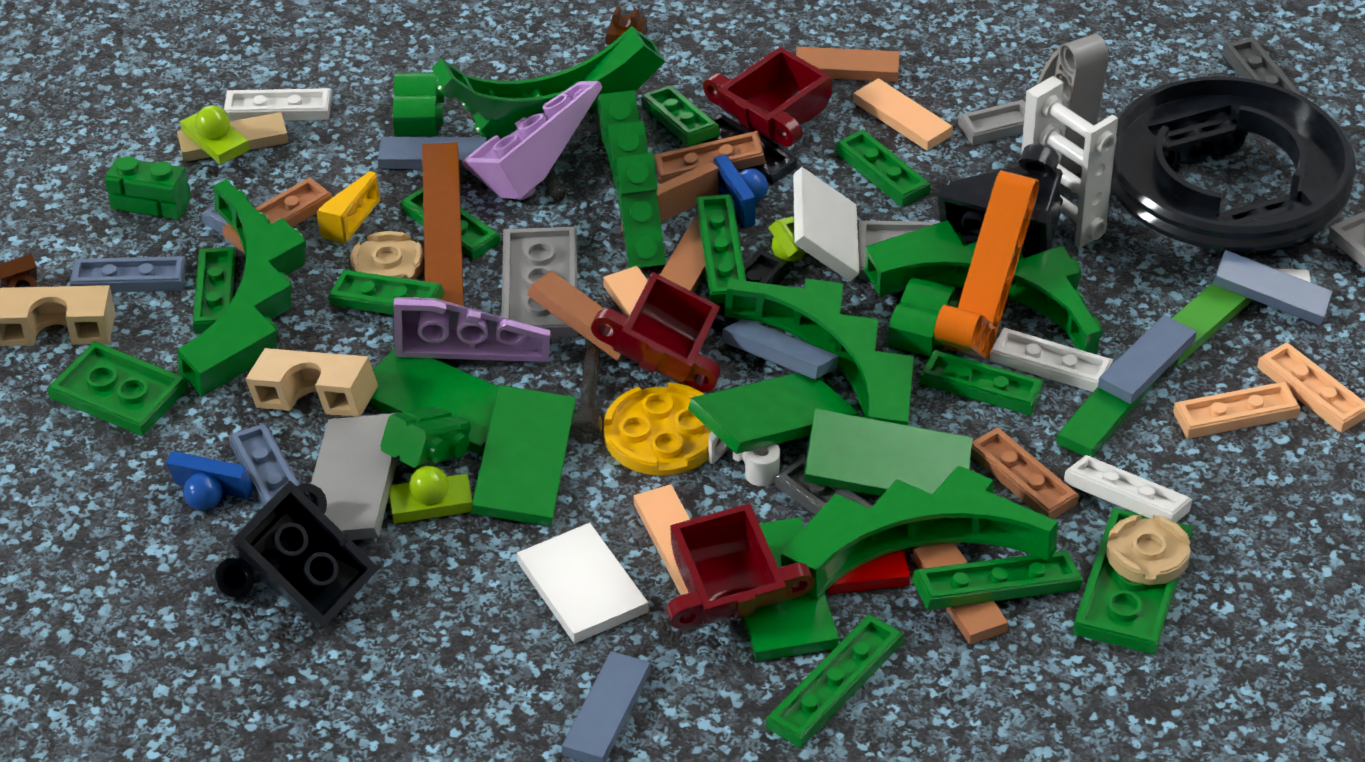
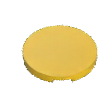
M668 382L667 387H652L641 390L638 386L625 392L610 405L605 414L604 440L608 451L623 466L648 475H675L702 465L708 460L709 434L712 431L691 413L688 407L691 397L704 395V393L690 386ZM720 439L718 440L716 447L719 445L721 441Z

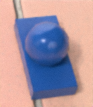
M726 154L714 157L713 163L718 167L719 194H732L735 216L743 228L755 225V204L764 199L769 187L766 176L756 169H744L739 173Z
M175 451L170 453L166 462L174 483L184 486L183 496L185 501L191 508L197 511H208L216 507L222 500V494L249 500L254 489L246 467L243 465Z

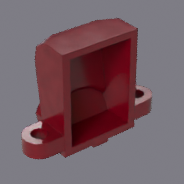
M780 46L732 80L720 73H715L703 82V90L711 102L736 118L748 130L752 132L758 131V133L773 142L790 147L803 136L800 125L819 115L827 107L832 95V81L829 74Z
M653 271L629 317L613 309H602L596 314L591 324V331L597 339L612 346V350L639 363L640 368L652 374L655 371L678 384L684 383L701 392L713 390L720 377L721 371L719 366L711 359L699 354V351L721 306Z
M750 503L670 525L673 555L689 592L675 597L666 606V612L674 628L686 629L731 617L736 620L750 616L756 610L781 604L785 600L802 596L808 593L815 584L812 573L805 563H794L778 568Z

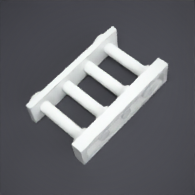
M1052 76L1026 91L1021 154L1024 147L1029 144H1042L1056 152L1059 151L1082 167L1080 179L1060 164L1057 166L1063 172L1061 184L1079 195L1078 207L1060 195V197L1063 199L1061 214L1076 223L1074 245L1080 249L1093 240H1098L1105 234L1107 229L1118 118L1111 115L1096 125L1086 121L1062 105L1064 82ZM1060 122L1085 138L1084 150L1060 134Z

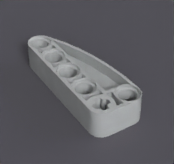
M1092 34L1062 44L1044 66L1036 84L1038 85L1052 76L1064 82L1062 105L1093 125H1096L1109 60L1108 48L1104 39L1099 34ZM1060 122V134L1084 150L1085 138ZM1057 151L1060 157L1058 164L1075 175L1082 173L1080 165Z

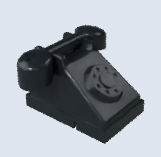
M1042 144L1027 145L1021 154L1018 162L1019 165L1002 170L1039 180L1036 202L1021 250L1023 258L1052 249V241L1063 204V199L1060 197V184L1063 172L1057 168L1060 157L1056 151ZM1000 170L948 182L947 185L942 184L938 193L940 222L948 220L954 231L961 233L966 245L978 240L992 189Z
M288 481L229 541L231 543L230 552L236 558H227L216 565L212 571L211 583L215 592L222 598L237 600L251 591L254 586L255 575L321 630L380 568L350 539L347 541L345 539L347 536L324 514L327 508V500L322 489L314 484L305 483L296 486L293 482Z

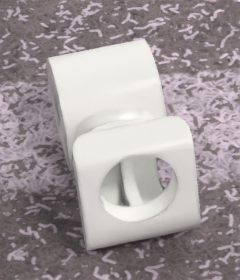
M713 432L709 434L708 460L710 464H714L729 449L722 441L716 447L719 438ZM777 444L739 454L733 452L734 460L738 462L744 461L745 477L752 485L769 486L775 483V476L779 474L780 449Z

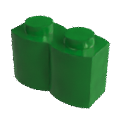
M434 72L395 73L393 98L395 137L437 136V126H444V105L438 103H445V95L436 86L438 79Z
M912 277L904 290L901 302L896 306L888 326V346L929 357L937 347L943 348L944 345L934 337L935 324L943 305L958 308L960 300L955 299L956 287Z

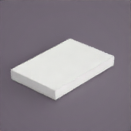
M801 167L793 174L795 245L845 279L852 281L859 275L856 204Z
M591 523L517 552L518 564L574 644L649 612L648 601Z

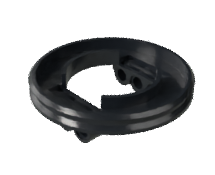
M1210 76L1189 78L1165 84L1146 92L1129 103L1117 115V141L1115 144L1110 187L1117 200L1130 214L1151 229L1190 245L1214 249L1220 258L1225 250L1247 257L1251 251L1265 255L1276 251L1280 247L1297 246L1307 243L1317 233L1333 223L1343 212L1349 201L1356 164L1354 151L1346 133L1319 106L1305 97L1280 86L1239 77ZM1249 132L1271 140L1288 154L1296 169L1292 178L1290 194L1219 213L1222 193L1197 187L1181 178L1172 170L1178 162L1197 164L1205 160L1210 154L1217 153L1221 156H1227L1235 153L1244 144Z

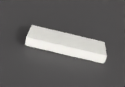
M331 89L228 90L224 110H226L230 121L279 112L282 113L284 121L329 120L332 102Z
M1003 328L990 351V362L1094 392L1098 387L1099 377L1113 364V359L1008 328Z
M1085 455L1065 471L1064 483L1137 514H1142V516L1153 519V515H1157L1176 523L1190 512L1192 503L1190 497L1088 455Z

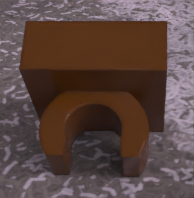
M616 7L606 32V45L612 44L631 26L645 35L647 18L640 17L638 9H634L631 16L621 15V7Z
M32 254L0 264V288L18 287L19 285L37 287V266Z

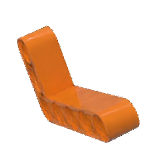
M1002 170L998 173L958 308L943 305L936 320L934 337L949 350L985 360L988 359L994 345L1039 189L1038 179Z

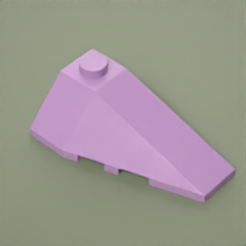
M579 81L545 103L543 106L544 113L532 115L527 119L524 117L514 123L517 130L501 140L496 135L486 141L462 161L463 166L500 198L523 200L531 196L536 191L535 186L546 178L603 88L600 81Z
M396 297L394 299L395 357L549 362L550 330L436 298Z

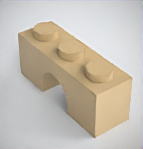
M110 285L0 288V346H34L37 334L43 328L51 325L67 326L72 345L92 344L94 341L100 344H110L116 314Z
M264 348L246 377V382L256 408L291 411L299 398L308 393L317 392L325 414L353 417L362 415L378 387L368 356Z

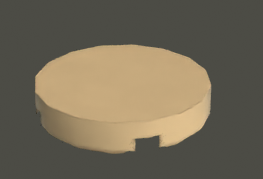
M396 231L377 232L367 236L368 241L361 245L359 241L354 246L350 255L352 271L415 280L422 273L425 265L422 245L418 241L417 243L412 241L410 235Z
M1142 514L1132 515L1119 521L1110 530L1106 554L1109 564L1115 571L1130 581L1147 585L1165 584L1180 577L1187 569L1191 552L1189 547L1190 540L1188 534L1177 523L1165 517L1153 515V519H1142Z

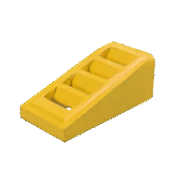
M367 172L319 208L317 219L321 237L342 244L348 242L380 202L375 172Z

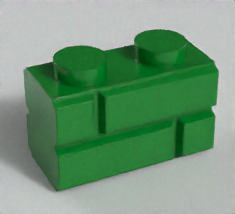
M131 156L117 157L105 177L111 209L180 219L191 199L190 187L187 184L186 167L173 166L168 162L154 163L137 160Z
M439 406L395 413L388 417L380 444L381 451L394 458L400 457V461L413 468L459 459L466 453L469 447L471 425L469 421L457 415L452 416L451 412Z

